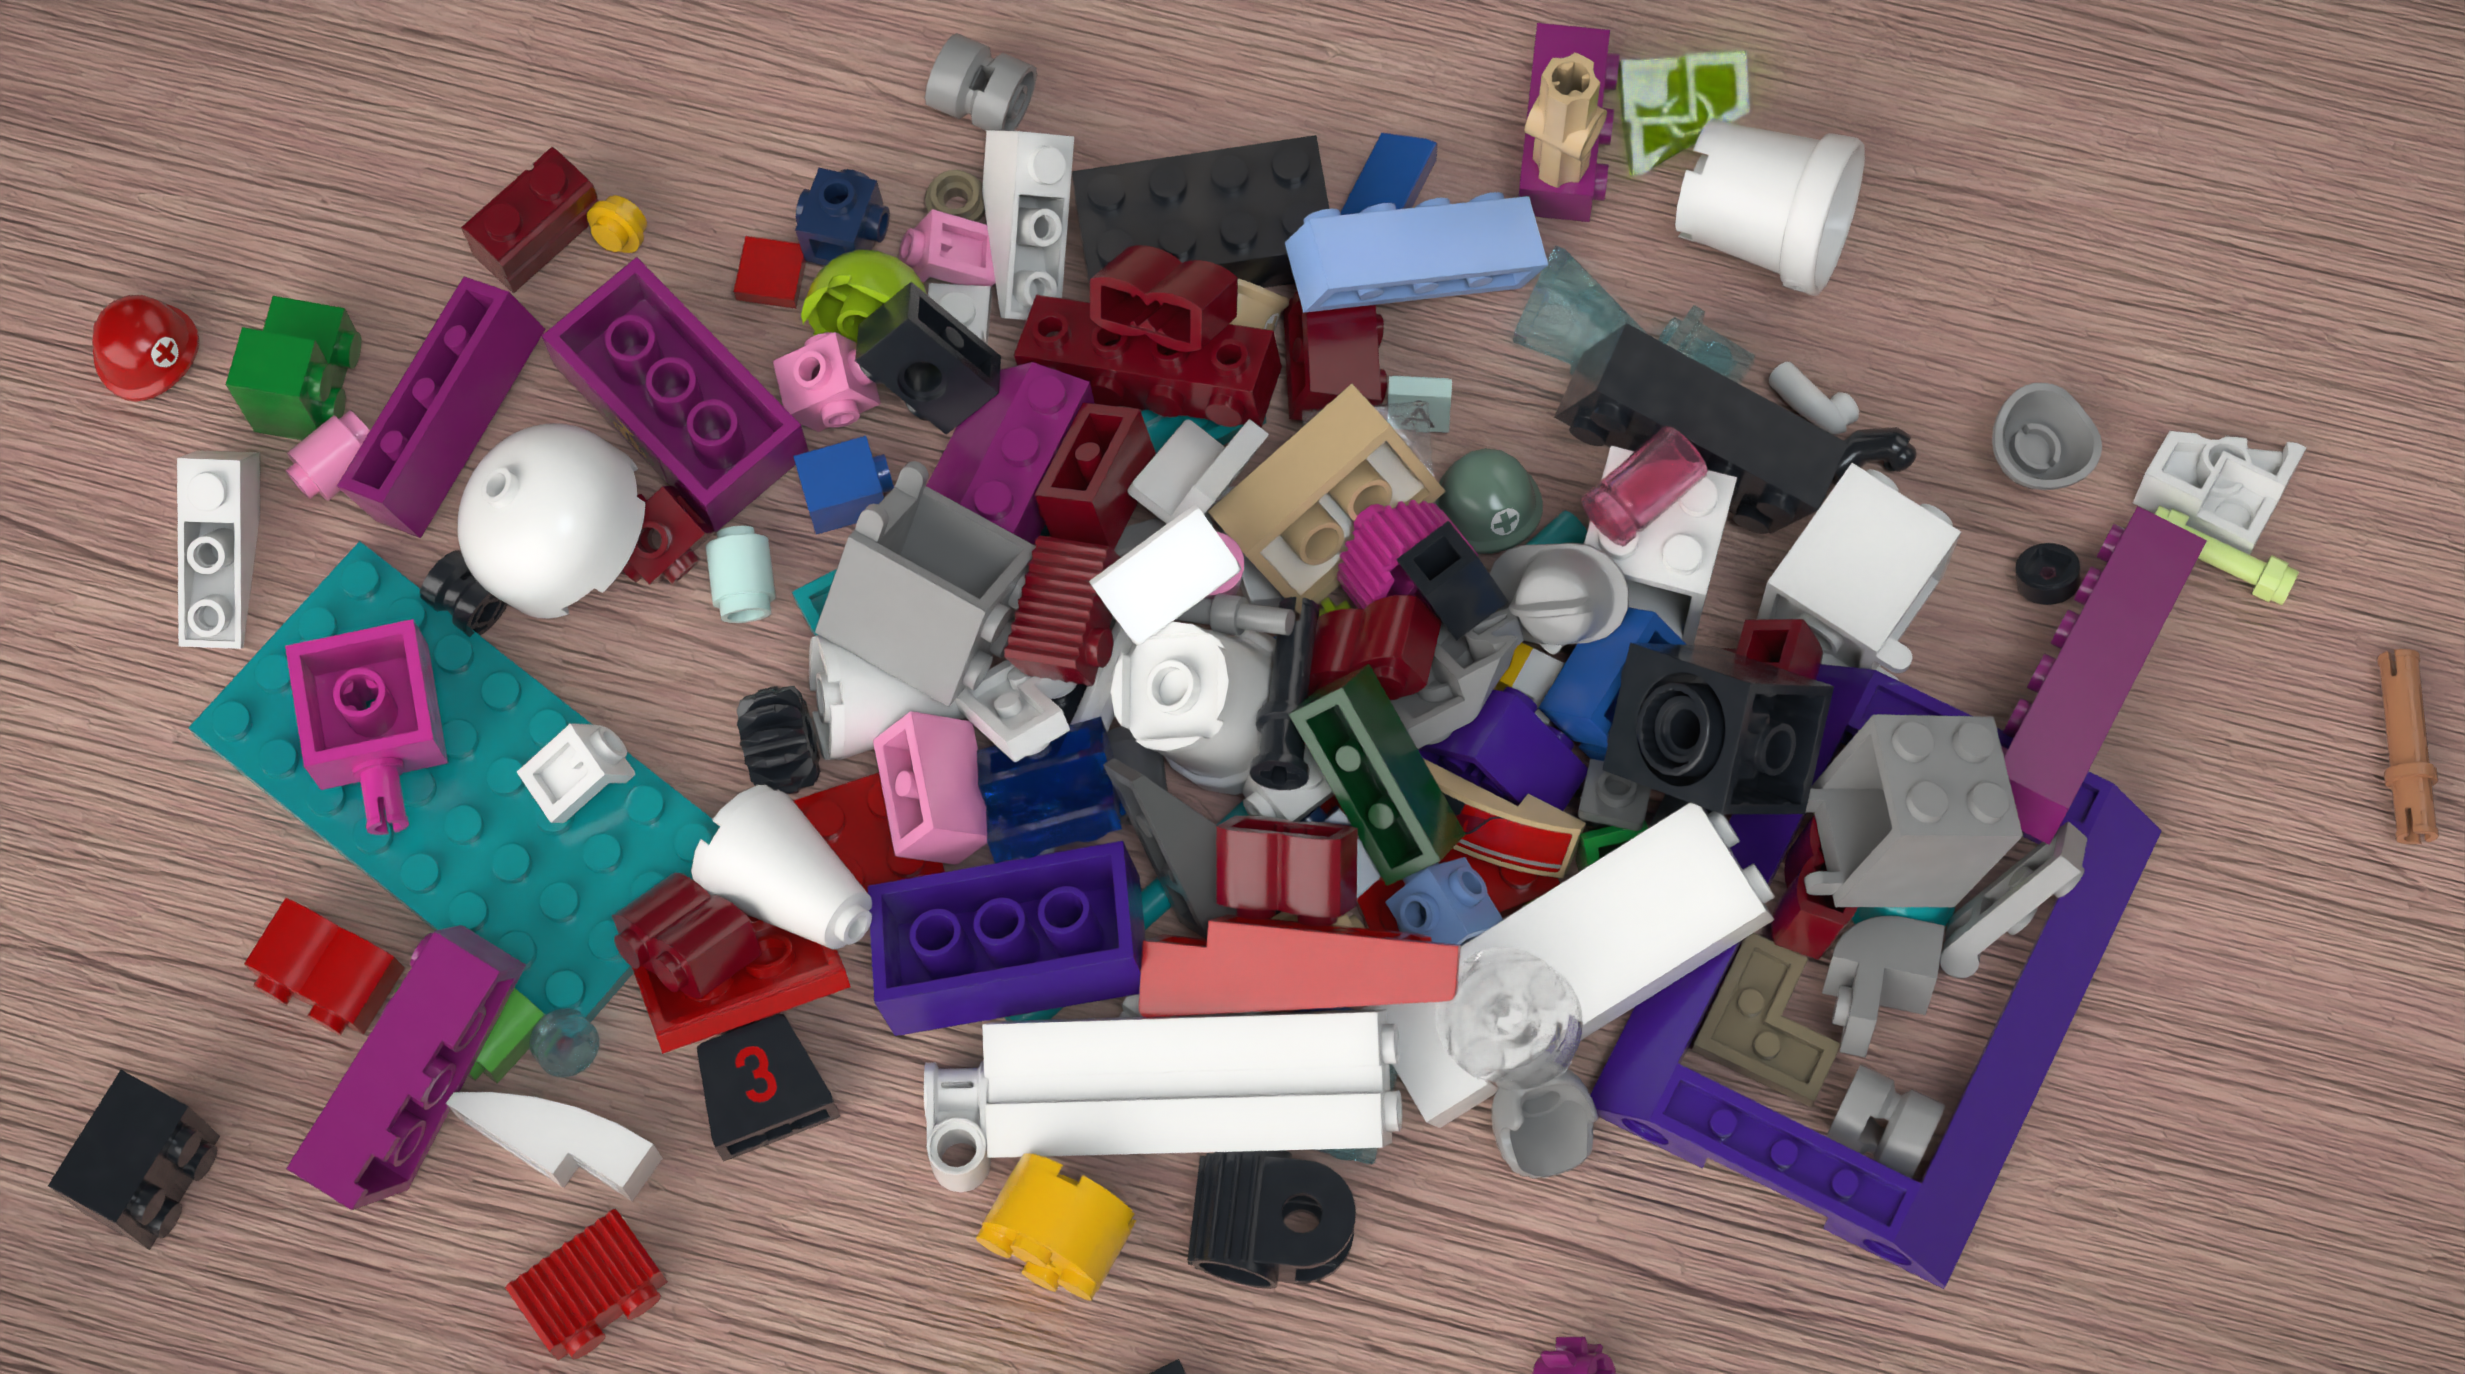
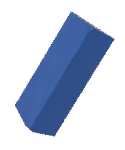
M1381 133L1340 212L1341 215L1360 213L1368 207L1382 203H1393L1396 209L1412 208L1437 160L1438 143L1426 138Z

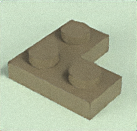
M1752 933L1744 939L1694 1043L1692 1051L1812 1107L1841 1043L1782 1016L1808 958L1792 950L1775 945L1773 941L1756 933Z

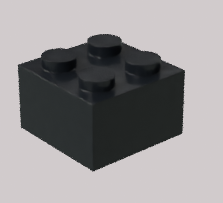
M120 1070L51 1179L48 1187L83 1214L150 1250L157 1238L162 1239L166 1237L176 1225L182 1211V1204L179 1202L192 1181L201 1180L212 1167L218 1151L215 1144L220 1135L189 1106Z

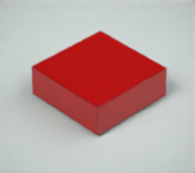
M746 236L734 287L736 300L796 309L807 262L804 259L800 244Z

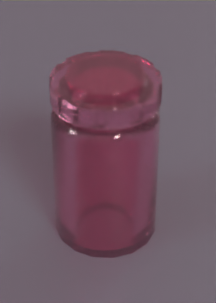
M1665 426L1598 483L1597 488L1593 487L1582 496L1581 501L1585 512L1596 528L1614 544L1625 547L1636 537V533L1644 531L1707 476L1708 470L1703 458L1693 444L1676 429Z

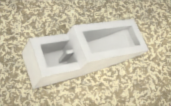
M454 1092L446 1102L458 1119L563 1188L578 1167H581L618 1193L633 1201L663 1159L653 1143L613 1121L578 1107L538 1097L497 1092Z

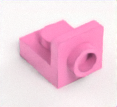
M932 209L914 229L910 228L906 231L900 245L899 260L912 268L923 283L929 277L958 285L992 287L995 284L986 224Z

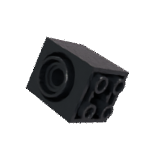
M1630 642L1627 659L1622 669V682L1614 719L1608 733V746L1603 771L1720 814L1806 813L1834 686L1715 646Z

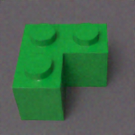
M272 296L263 331L242 327L225 385L254 432L302 441L333 415L338 419L343 416L346 394L342 387L347 369H354L358 363L361 352V335L355 329L345 308Z

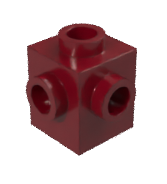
M662 486L648 500L641 493L637 495L639 499L645 502L644 520L634 551L622 570L636 583L644 578L650 585L660 583L664 578H667L673 585L698 564L701 559L694 551L715 533L674 486ZM655 529L662 538L659 549L652 542V534Z

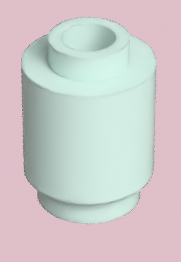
M731 526L717 532V539L707 543L706 555L712 603L714 607L720 609L721 620L728 623H746L770 616V602L776 598L768 538L764 535L755 534V530L751 526Z

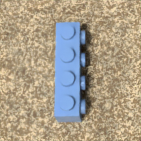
M1501 192L1483 194L1469 202L1451 204L1448 198H1434L1424 201L1414 208L1396 209L1393 203H1382L1368 207L1360 213L1341 215L1338 209H1324L1306 216L1303 220L1304 224L1285 242L1303 313L1521 289L1548 266L1529 196L1504 198Z

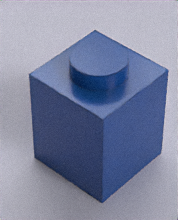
M867 436L793 456L816 535L856 524L860 514L868 505L879 504L884 499L883 493L892 491L894 488L885 454L872 457Z

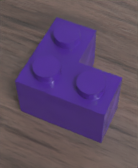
M1505 687L1503 691L1493 689L1481 711L1472 722L1453 731L1445 740L1436 744L1425 745L1418 749L1422 758L1516 806H1519L1527 794H1530L1564 811L1588 771V768L1572 752L1574 748L1573 742L1561 731L1546 725L1535 714L1538 709L1535 702L1524 693L1511 687Z

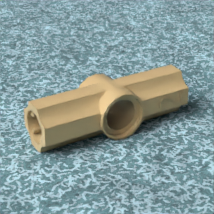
M1575 52L1569 57L1551 59L1542 73L1540 95L1529 113L1524 128L1525 133L1535 137L1533 160L1539 168V179L1556 188L1569 182L1579 183L1589 167L1591 149L1603 128L1607 116V110L1597 106L1600 81L1595 77L1593 71L1594 62Z

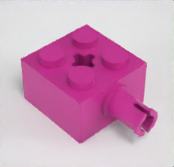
M414 619L285 646L305 769L321 790L361 782L368 833L373 835L389 834L387 822L393 823L395 833L406 829L409 826V821L405 813L399 775L404 772L448 763L429 646ZM376 699L373 702H371L370 707L366 709V701Z

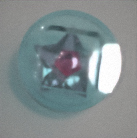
M569 1008L558 1009L545 1015L536 1024L530 1036V1051L534 1059L548 1074L555 1077H570L582 1072L593 1062L599 1050V1034L593 1024L581 1012Z

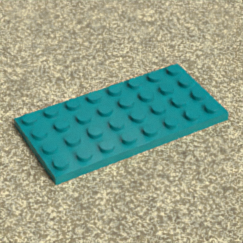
M359 541L188 728L196 738L433 930L463 925L526 964L514 988L545 1014L549 1024L570 1041L574 1042L634 973L632 966L624 960L615 945L614 938L618 931L612 915L673 873H681L693 879L691 870L694 853L700 839L710 845L720 826L628 752L625 758L634 770L635 776L627 783H608L565 823H551L517 771L569 724H593L475 632L471 637L464 634L452 623V615L447 610L439 612L434 610L421 599V589ZM414 619L429 646L448 763L404 772L399 775L409 826L395 833L393 823L387 822L389 834L373 835L368 833L366 829L367 818L361 782L321 790L304 767L285 646ZM376 699L366 701V709H368L371 705V702H373Z

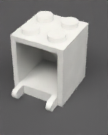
M1611 446L1584 544L1591 545L1607 553L1622 569L1629 587V607L1655 612L1687 645H1694L1737 477Z
M1851 463L1768 580L1757 619H1804L1823 649L1821 664L1873 669L1898 680L1897 677L1881 668V665L1893 673H1903L1910 667L1912 653L1898 641L1943 578L1961 531L1953 527L1951 519L1940 509L1930 504L1918 505L1899 493L1897 485L1883 473L1873 469L1864 471Z

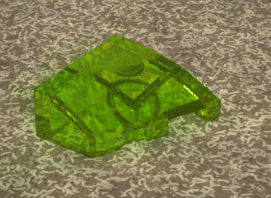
M1746 50L1692 53L1676 58L1624 60L1619 62V97L1630 176H1641L1674 155L1696 144L1705 125L1712 118L1732 123L1750 112Z

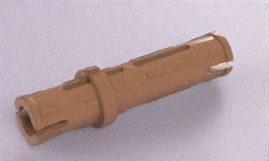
M2411 649L2394 650L2396 661H2392L2391 653L2388 651L2377 657L2381 675L2390 767L2384 772L2386 787H2389L2393 792L2396 841L2401 844H2422L2420 834H2424L2426 842H2432L2439 837V830L2436 827L2432 786L2438 782L2437 768L2429 761L2419 667L2420 654Z

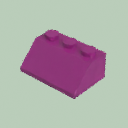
M1034 362L1001 369L999 394L956 427L926 486L1035 546V539L1041 534L1046 524L1045 520L1040 516L1035 493L1082 403L1095 404L1090 382Z

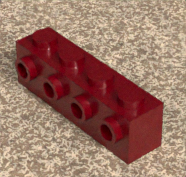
M1042 295L1035 296L1014 352L1017 366L1034 362L1089 381L1095 404L1150 410L1164 417L1182 415L1207 419L1226 427L1244 425L1250 419L1262 428L1282 369L1273 330L1229 324L1201 350L1183 352L1162 346L1146 334L1124 336L1100 327L1090 319V303Z

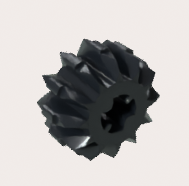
M774 686L760 689L757 693L745 696L740 700L737 708L739 719L737 726L740 733V745L743 749L745 765H747L750 781L755 786L767 785L774 791L779 789L787 795L798 793L800 789L814 786L821 772L819 767L820 756L812 718H810L807 702L803 699L802 693L795 686L783 688Z

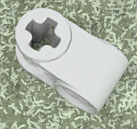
M981 1061L978 1068L939 1069L936 1062L925 1063L924 1108L927 1121L926 1148L935 1178L940 1185L950 1191L962 1193L974 1190L984 1182L989 1174L991 1158H987L985 1104H989L988 1078H984V1061ZM954 1144H969L976 1149L975 1156L965 1166L952 1167L942 1162L943 1154Z

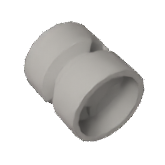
M956 33L944 44L931 70L926 87V105L959 120L967 114H971L972 125L985 131H1015L1030 104L1036 85L1037 68L1005 53L992 58L990 47Z
M1860 1064L1826 1137L1862 1155L1869 1152L1874 1155V1161L1912 1178L1941 1118L1945 1104L1914 1089L1901 1095L1895 1091L1893 1079ZM1870 1116L1889 1120L1886 1128L1879 1126L1876 1120Z

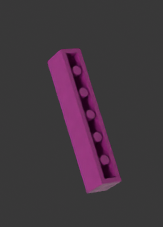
M2137 506L2126 529L2113 524L2097 555V558L2107 562L2103 572L2091 566L2074 598V601L2084 605V608L2080 615L2069 609L2067 610L2050 643L2061 649L2059 655L2055 659L2044 653L2027 686L2028 689L2038 693L2034 702L2030 703L2020 698L2003 731L2004 734L2014 738L2009 749L2001 746L2021 830L2050 845L2207 542V540Z

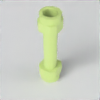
M2159 505L2155 515L2207 540L2198 559L2255 585L2252 595L2267 602L2271 600L2283 605L2298 576V570L2289 567L2288 562L2273 555L2270 556L2267 563L2187 526L2186 523L2190 516L2173 508L2170 511Z

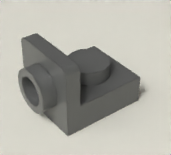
M1590 759L1579 805V820L1597 829L1615 826L1634 831L1641 830L1644 820H1646L1652 788L1603 771L1604 761Z

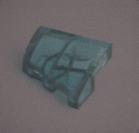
M1555 246L1547 261L1548 266L1543 269L1514 331L1513 343L1571 364L1570 374L1573 375L1583 352L1624 324L1628 323L1640 331L1648 333L1566 249Z

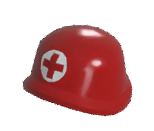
M127 295L114 300L100 312L93 327L92 345L96 372L108 390L117 397L134 402L152 399L173 387L187 373L199 348L198 330L187 314L157 299L145 295Z

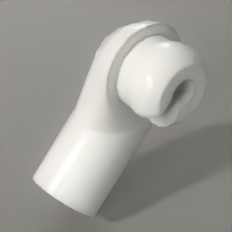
M1784 362L1777 366L1769 377V385L1796 412L1830 434L1838 435L1846 432V426L1854 423L1859 418V408L1849 394L1838 392L1829 399L1791 362Z

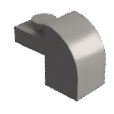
M1879 916L1857 923L1842 935L1834 949L1822 994L1836 996L1832 1024L1843 1026L1839 1052L1866 1057L1877 1022L1879 1006L1926 1015L1938 977L1944 925L1899 916Z

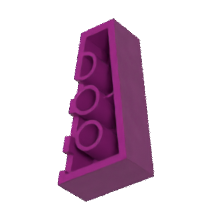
M463 925L436 930L427 934L420 941L411 957L410 971L385 1006L380 1019L286 1168L351 1211L405 1192L410 1188L450 1111L446 1102L454 1092H460L526 964Z

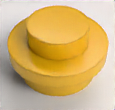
M611 195L605 201L596 202L588 211L587 220L591 227V234L595 241L603 248L612 252L633 253L643 243V232L647 228V220L642 211L628 199Z

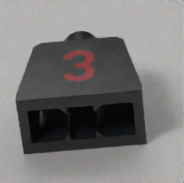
M776 1014L761 1021L757 1020L721 1033V1036L705 1041L697 1046L711 1137L723 1162L840 1117L830 1091L784 1014Z

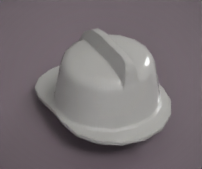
M1563 543L1518 546L1506 550L1496 559L1490 575L1509 601L1496 612L1509 608L1510 613L1519 616L1524 641L1564 646L1603 639L1622 624L1629 608V587L1622 569L1607 553L1591 545Z

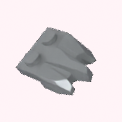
M1509 608L1493 613L1457 641L1442 623L1427 685L1415 694L1401 697L1397 700H1390L1417 749L1445 740L1453 731L1472 722L1481 711L1492 690L1510 666L1515 648L1524 641L1519 616L1510 613Z

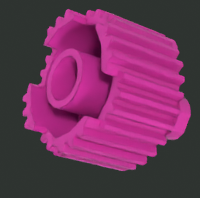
M1411 500L1406 506L1403 501H1400L1396 508L1393 509L1390 505L1384 507L1380 504H1374L1358 514L1354 521V531L1352 534L1355 537L1353 540L1346 541L1345 546L1348 550L1340 554L1344 562L1338 564L1337 580L1358 609H1365L1370 603L1384 597L1413 595L1417 596L1435 614L1396 559L1448 520L1474 552L1475 550L1444 511L1440 510L1434 503L1422 501L1418 504L1415 500Z

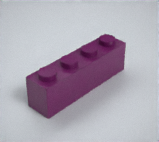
M463 276L337 487L375 521L421 538L546 329L509 291Z

